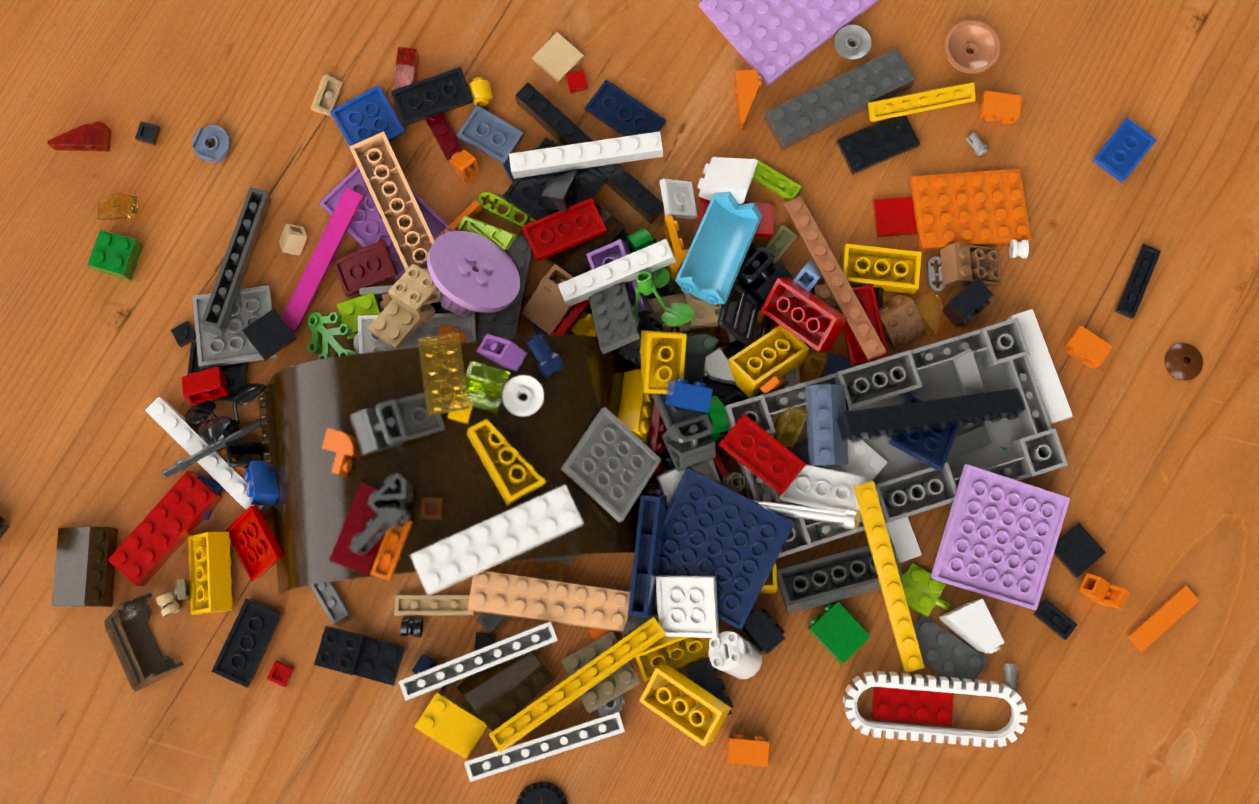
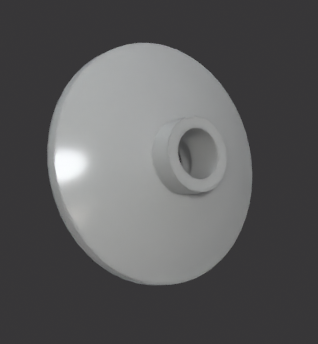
M847 25L837 32L834 44L837 52L842 57L849 60H858L869 52L871 37L863 27ZM849 43H853L855 47L849 46Z

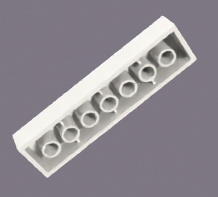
M566 485L410 556L426 593L432 595L582 526L583 522Z

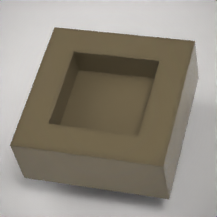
M177 580V585L174 587L177 600H190V580Z

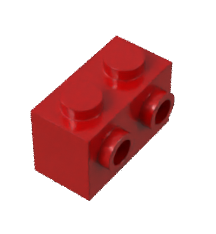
M219 366L182 376L183 397L191 405L228 395L227 378Z

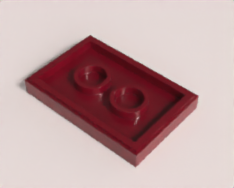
M380 240L332 262L346 297L360 292L361 288L372 287L398 275L385 240Z

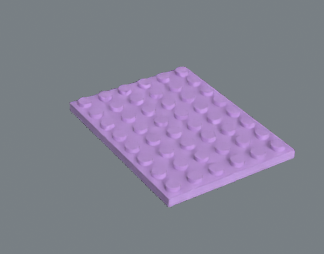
M702 0L699 3V8L753 69H757L761 79L770 86L837 34L841 28L847 26L879 0Z

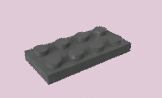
M625 282L589 297L598 341L603 354L640 339Z
M920 615L913 627L923 663L941 676L946 677L949 681L951 677L959 678L962 683L963 678L971 679L975 682V679H977L989 659L924 615Z

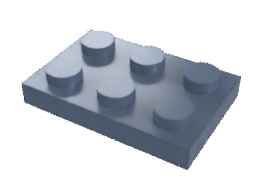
M476 105L457 134V138L503 165L506 164L509 154L513 153L524 136V132Z

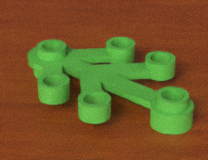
M314 312L308 318V327L312 330V342L308 345L310 353L318 354L320 352L319 333L322 334V354L319 355L318 360L331 358L330 345L339 356L356 354L353 350L345 349L334 337L339 335L349 336L352 333L350 325L341 324L340 327L331 329L325 327V324L329 323L339 324L342 320L340 313L331 312L329 316H323L321 313Z

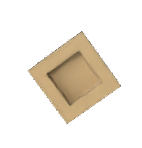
M285 224L279 239V245L283 253L301 255L308 238L304 227Z

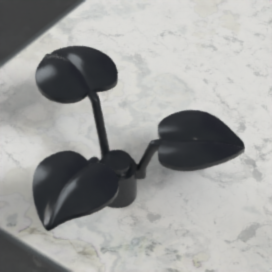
M249 383L241 386L234 392L232 397L235 400L233 402L235 420L227 416L217 417L212 412L216 408L215 403L212 401H205L191 407L185 415V420L189 424H198L207 419L208 416H212L214 419L203 422L198 432L203 439L216 444L223 433L227 437L240 430L238 427L240 421L237 405L243 406L250 403L267 386L259 383Z

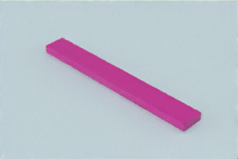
M345 188L282 316L283 321L289 328L298 332L364 198L363 195Z

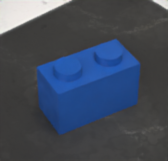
M676 378L675 382H668L664 405L708 413L713 389L706 388V384L700 382L689 385L687 384L688 380Z
M251 461L248 469H245L244 478L248 480L246 492L247 497H250L251 505H275L279 496L276 470H268L267 464H264V461Z

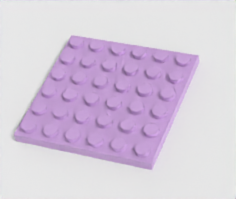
M965 464L930 578L1037 611L1070 498Z

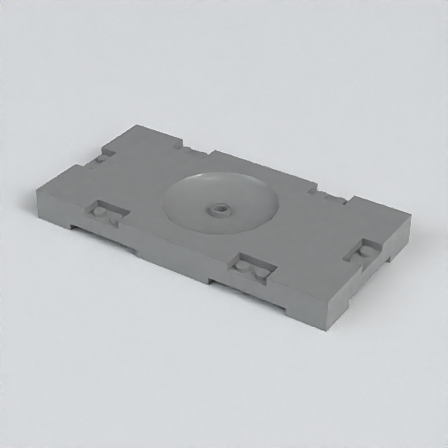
M1018 317L725 406L729 419L728 432L740 417L745 414L782 445L788 447L808 438L805 386L845 385L846 412L904 404L909 394L922 401L964 396L952 357L967 349H971L985 393L1018 388L1025 410L1019 414L1018 418L1013 420L1003 418L994 423H991L989 420L979 425L969 423L964 427H959L955 437L984 425L992 443L946 462L940 472L888 444L890 438L886 435L875 440L864 438L863 441L888 462L872 480L875 484L885 523L952 503L965 464L1017 481L1068 466L1056 428L1052 429L1027 356L1030 352ZM737 461L738 465L741 466L752 500L795 505L794 503L780 501V495ZM861 514L857 530L846 529L844 524L815 521L806 525L802 518L784 516L795 523L778 558L865 530Z

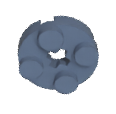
M208 125V127L201 128L195 133L192 139V146L196 155L201 160L208 163H220L230 152L231 139L223 128L216 125ZM215 140L216 145L209 148L208 142Z

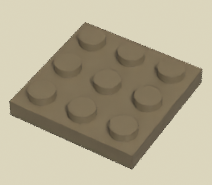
M611 631L561 662L570 677L619 641L614 632ZM629 661L579 697L590 714L639 685L641 681Z

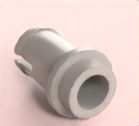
M976 132L966 138V141L975 151V155L981 157L988 152V146L983 144Z
M1004 664L1005 685H1008L1010 688H1018L1017 670L1019 668H1017V664Z

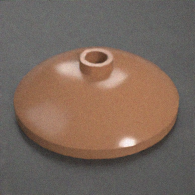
M969 20L958 23L949 31L945 39L944 51L950 64L957 70L968 74H978L988 70L995 64L1000 53V42L995 31L987 24Z

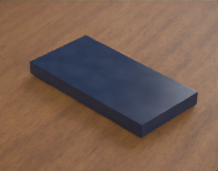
M608 80L604 81L584 108L589 114L623 137L659 132L666 123L664 118Z

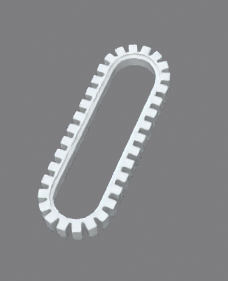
M869 671L863 673L864 681L859 676L852 679L856 687L848 684L845 691L850 696L843 695L844 711L851 725L855 729L858 728L865 735H868L871 729L872 736L881 738V731L883 730L885 738L893 739L895 731V735L901 740H906V733H908V737L912 741H918L920 734L924 742H931V735H933L932 738L936 743H943L945 736L948 744H956L957 738L961 745H969L970 738L973 746H981L982 741L986 747L993 748L995 740L996 744L1002 747L1007 745L1005 738H1008L1011 743L1018 739L1014 731L1022 734L1025 727L1019 722L1027 723L1028 717L1024 712L1027 710L1025 703L1013 689L1003 683L999 686L996 681L989 680L986 684L983 680L975 679L974 687V682L963 678L962 683L959 678L951 677L949 684V680L943 676H938V683H936L937 679L931 675H926L924 682V678L920 674H913V681H911L912 677L909 673H901V679L899 680L896 672H889L888 679H886L887 675L884 671H876V678ZM877 686L1000 697L1007 700L1011 706L1012 715L1010 722L998 731L902 724L865 719L858 713L857 701L864 690Z

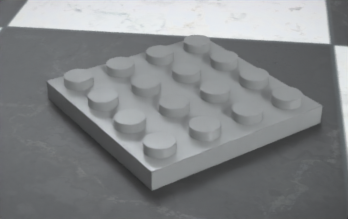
M269 285L240 289L224 337L205 332L201 325L211 293L192 296L198 365L200 369L264 360L242 330L273 310L271 288ZM276 353L269 359L278 358V353Z
M604 407L599 411L561 470L620 522L628 514L661 459L615 415Z

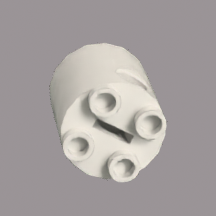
M725 631L720 633L717 638H711L709 641V658L713 667L739 679H748L754 676L760 669L762 664L761 650L756 643L735 632Z

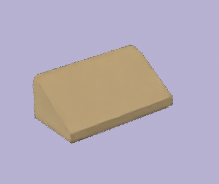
M327 74L324 75L310 109L331 116L330 111L334 108L343 82Z

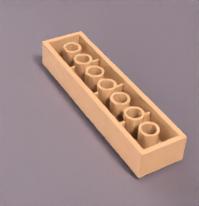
M381 132L350 146L349 148L405 270L412 264H415L429 273L427 256L435 240L385 133Z
M482 571L473 575L468 610L622 633L628 619L630 592Z

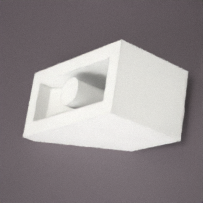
M720 348L706 356L704 377L708 376L712 381L736 385L727 363L728 360Z

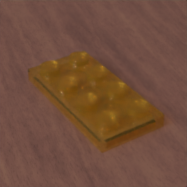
M459 332L418 339L428 415L470 409Z

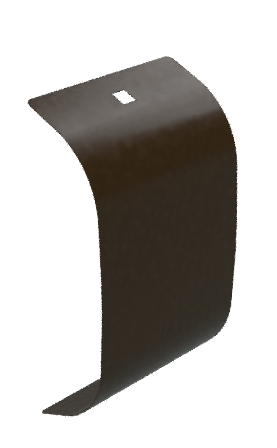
M543 335L553 353L558 354L564 365L563 369L547 378L539 371L537 361L527 346V342L536 336L505 339L513 342L527 353L517 371L506 368L478 353L477 350L482 341L324 358L297 364L277 372L266 385V390H272L279 461L276 468V477L279 474L280 493L275 505H273L275 539L284 554L277 562L279 594L307 585L374 577V575L369 574L367 576L329 561V558L360 484L364 483L380 490L385 485V479L391 474L395 475L396 472L413 485V503H406V510L411 513L409 521L413 523L394 574L417 572L410 555L566 485L583 525L504 562L587 554L635 553L641 495L649 493V490L641 491L624 520L618 522L561 470L602 408L606 407L618 418L624 372L635 370V364L625 359L619 353V349L603 354L598 337ZM530 376L536 379L542 386L544 400L540 409L534 414L517 416L505 407L502 398L503 389L508 381L514 377ZM433 390L445 426L444 431L406 441L402 445L365 456L361 454L360 458L352 457V468L347 476L331 472L337 452L322 448L327 428L349 434L357 440L350 419L351 414L363 409L376 408V405L394 399L398 400ZM521 394L519 397L520 400L525 401L527 399V395ZM453 398L474 404L468 424L448 419ZM486 419L519 452V455L534 468V471L546 481L543 487L508 506L467 436L469 428ZM422 498L444 499L443 520L421 519Z

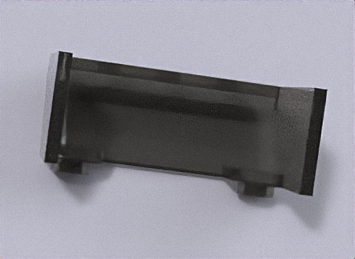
M152 593L121 603L104 622L106 632L134 691L141 690L173 674L184 665L182 661L175 664L174 659L167 655L162 657L147 621H149L152 611L146 602L153 597Z

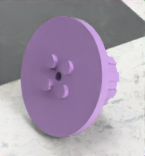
M467 231L448 232L438 237L428 252L427 267L435 285L443 293L440 300L441 306L445 310L451 311L454 315H466L468 317L472 316L475 311L483 313L501 311L514 301L519 292L520 276L516 265L500 246L486 237Z

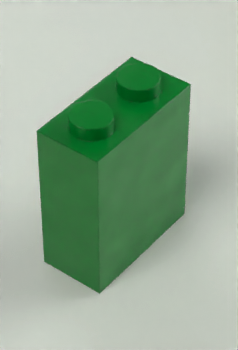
M839 602L829 603L823 609L825 613L820 618L815 616L809 622L811 626L808 630L839 664H844L871 636Z

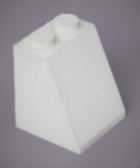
M712 157L710 164L706 163L703 171L705 177L700 178L697 187L700 189L699 197L711 201L714 193L731 192L738 204H744L758 160Z
M983 599L973 600L939 616L941 622L977 652L993 653L1001 649L999 645L1005 643Z

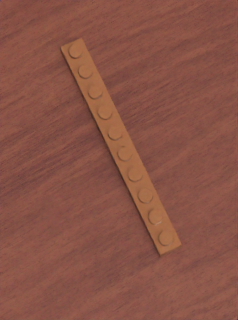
M801 195L784 203L786 211L842 314L847 317L846 321L867 360L870 361L885 354L886 350Z

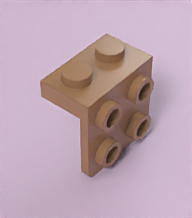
M903 294L895 296L891 302L878 308L882 325L893 347L896 349L901 348L926 331V326L913 299Z

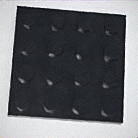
M545 137L537 150L558 147V145ZM592 167L574 170L578 172L581 186L570 206L589 198L594 200L606 183L607 177ZM573 170L515 178L502 197L505 201L537 221L559 211L547 209L542 199V192L546 189L549 181Z

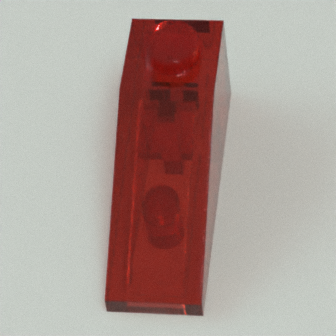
M398 47L394 90L416 82L419 65L417 49Z
M96 121L94 124L87 123L48 140L47 144L54 151L110 152L112 130L105 123Z

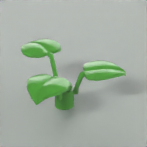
M663 267L651 273L643 271L636 275L635 279L638 287L635 288L634 307L632 305L635 318L639 317L636 310L639 305L640 293L650 295L652 292L666 311L662 315V321L666 326L678 327L694 318L695 313L689 305L679 302L672 304L669 309L656 291V288H661L670 281L671 276L667 269Z

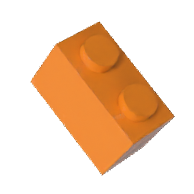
M984 91L980 98L978 118L984 119L987 122L1002 121L1004 124H1013L1020 117L1022 96Z
M1080 325L1074 330L1063 348L1067 350L1069 355L1081 359L1087 367L1096 369L1103 363L1113 346Z
M733 734V738L728 737L726 762L768 767L770 742L765 741L763 736H753V739H745V735Z

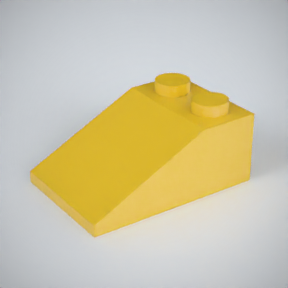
M641 331L640 357L643 393L666 394L669 381L675 382L676 378L684 379L686 334L680 332Z
M437 692L414 727L467 759L488 726L483 720L441 692Z

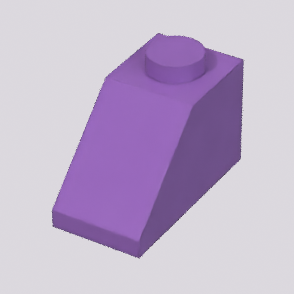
M486 334L477 350L483 356L515 371L518 370L527 354L513 342Z

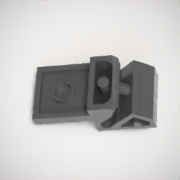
M653 393L652 397L667 428L662 438L677 472L685 470L687 467L691 468L709 462L715 458V442L707 437V435L713 432V426L708 415H703L702 411L664 405L666 394Z
M433 390L398 400L394 399L376 405V408L363 409L350 416L362 456L396 447L406 441L445 430Z
M396 472L395 475H389L384 481L385 485L370 495V501L367 504L379 516L377 518L373 517L366 524L368 528L362 534L359 532L351 540L352 544L349 548L355 553L364 556L391 527L400 530L410 520L411 513L406 510V503H413V485Z

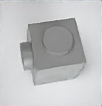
M623 695L598 708L600 718L623 710L622 705H625Z

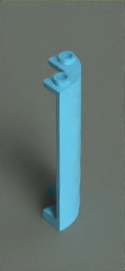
M731 192L714 193L675 280L683 292L689 293L711 305L726 303L762 218V214L755 203L738 204Z

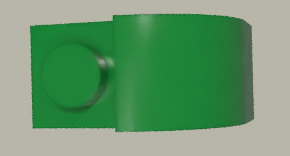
M644 227L626 237V241L633 253L654 244L653 238Z
M712 396L708 413L702 412V414L708 415L713 426V432L707 435V437L715 441L719 438L721 432L728 431L729 419L723 403L717 396Z

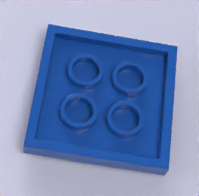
M379 85L330 111L349 146L381 132L385 133L389 142L406 134Z

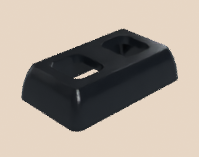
M226 442L225 451L228 466L249 467L251 462L250 454H259L261 461H263L264 445L253 442ZM231 454H241L243 461H232Z

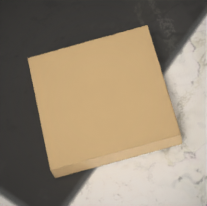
M558 32L532 57V60L558 83L584 59V55Z

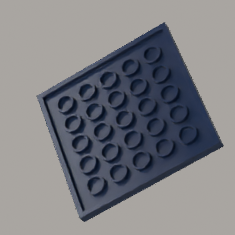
M687 467L665 512L658 575L716 576L718 618L742 630L795 522Z

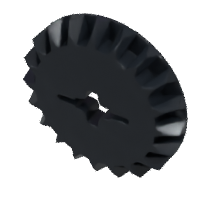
M535 782L528 785L520 793L516 804H539L541 797L543 804H568L561 789L549 782Z

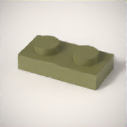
M784 225L781 226L764 247L775 256L771 264H776L798 237Z

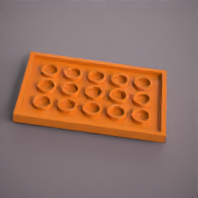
M1020 168L923 175L910 178L920 250L941 249L953 243L983 246L1009 244L1012 239L1020 242L1022 240H1028V242L1031 240Z

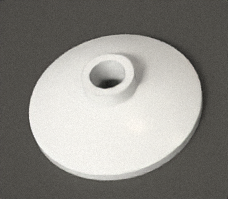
M522 375L508 381L503 389L502 398L505 407L512 414L529 416L537 412L542 406L544 392L536 379ZM521 394L527 395V399L525 401L520 400L519 397Z

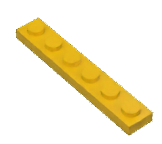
M974 82L868 102L869 119L873 122L976 101Z

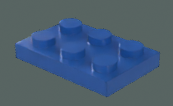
M1126 118L1092 161L1123 183L1157 139L1129 118Z

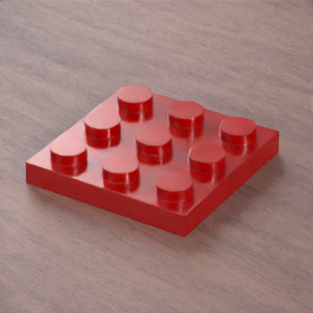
M257 504L250 506L225 530V532H229L231 543L251 581L259 579L284 556L280 545H278L274 538L273 532L266 523L264 515Z

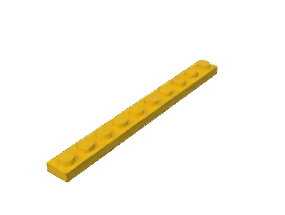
M871 480L855 485L853 489L903 670L905 673L925 668L874 481Z
M654 617L491 732L489 736L498 751L502 752L664 637L666 633Z

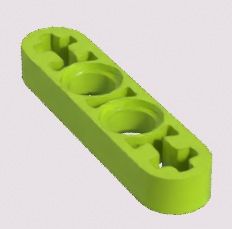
M483 192L479 195L478 202L484 211L521 229L522 226L528 223L529 216L504 199L489 192ZM487 198H490V202L495 204L494 210L493 205L489 203L484 205L483 199L487 200ZM501 205H506L509 209L507 213L500 214L498 208ZM518 213L524 214V221H515V215ZM530 217V222H534L535 220Z

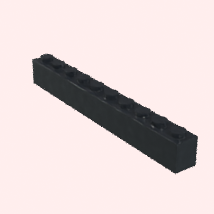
M529 82L515 95L517 104L564 146L593 141ZM619 163L592 167L607 177L606 184L650 224L664 212L663 203Z
M1016 388L847 411L837 418V423L842 440H851V443H855L864 438L875 440L885 435L888 438L897 436L899 433L910 435L918 430H922L925 433L932 431L934 428L945 430L955 425L959 428L969 423L979 425L989 420L991 423L998 422L1003 418L1013 420L1019 417V414L1025 410L1019 389Z

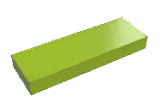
M758 160L752 180L787 201L796 198L802 186Z

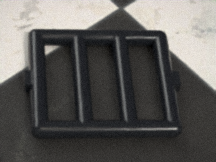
M735 281L726 303L721 305L717 323L744 346L748 347L753 343L752 337L758 311H761L764 304ZM734 289L739 293V298L731 325L726 321ZM747 300L752 304L744 336L739 332V327ZM765 314L759 339L770 332L771 318Z

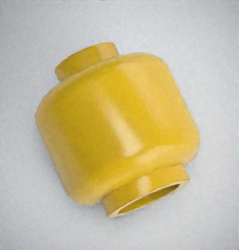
M477 77L468 84L474 101L473 104L479 107L488 105L493 98L490 82L483 80L482 77Z

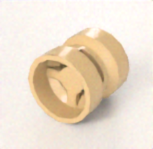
M174 591L165 593L155 599L157 605L161 606L163 618L182 610L180 604L175 600Z

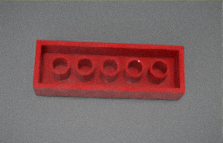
M187 470L110 556L108 561L134 585L145 586L223 497L199 475Z

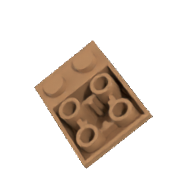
M953 243L940 249L943 286L967 287L977 278L985 286L1002 285L998 248Z
M554 264L538 285L521 314L549 335L552 331H556L560 326L559 323L562 318L568 316L572 306L564 302L558 284L574 277Z

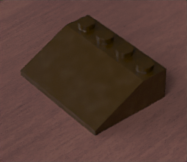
M595 202L594 204L607 229V233L545 258L550 265H558L573 277L592 270L586 254L615 242L624 231L626 232V226Z
M112 527L58 528L52 606L112 607L115 566L108 559L116 551L118 529Z
M531 651L470 675L457 689L493 732L514 717L555 678Z

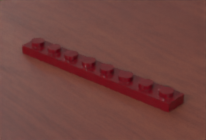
M664 324V332H680V326L669 327ZM654 401L648 447L661 459V453L665 448L662 435L667 431V428ZM660 461L651 476L659 475V472L662 470V461Z

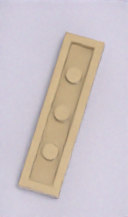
M395 595V616H474V611L468 610L470 595Z

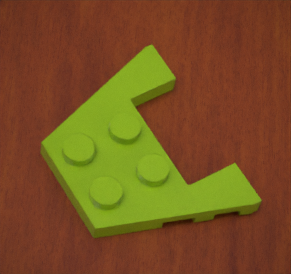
M464 216L457 227L460 231L472 232L496 242L504 250H508L516 238V235L469 216Z

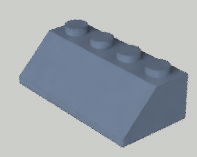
M845 385L805 386L809 466L849 464L848 442L842 440L837 423V418L846 412Z

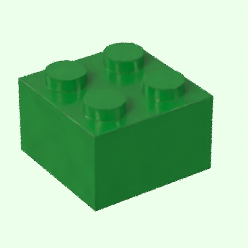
M100 229L87 265L95 271L131 281L143 245L136 239Z

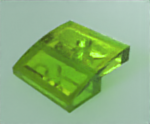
M471 361L457 401L497 413L502 400L503 389L508 382L510 372Z

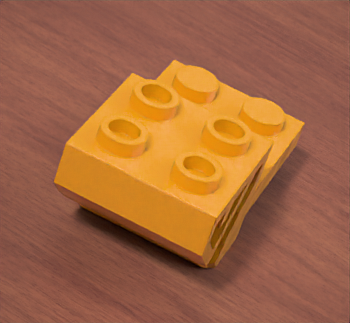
M670 215L664 217V231L676 259L675 263L666 266L673 281L676 280L689 249L683 250L682 238L678 239L679 226L677 220L673 221V217Z

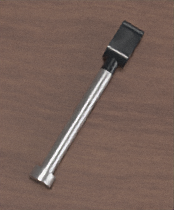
M753 500L782 516L844 524L846 529L857 530L859 525L860 512L858 509L847 508L846 512Z

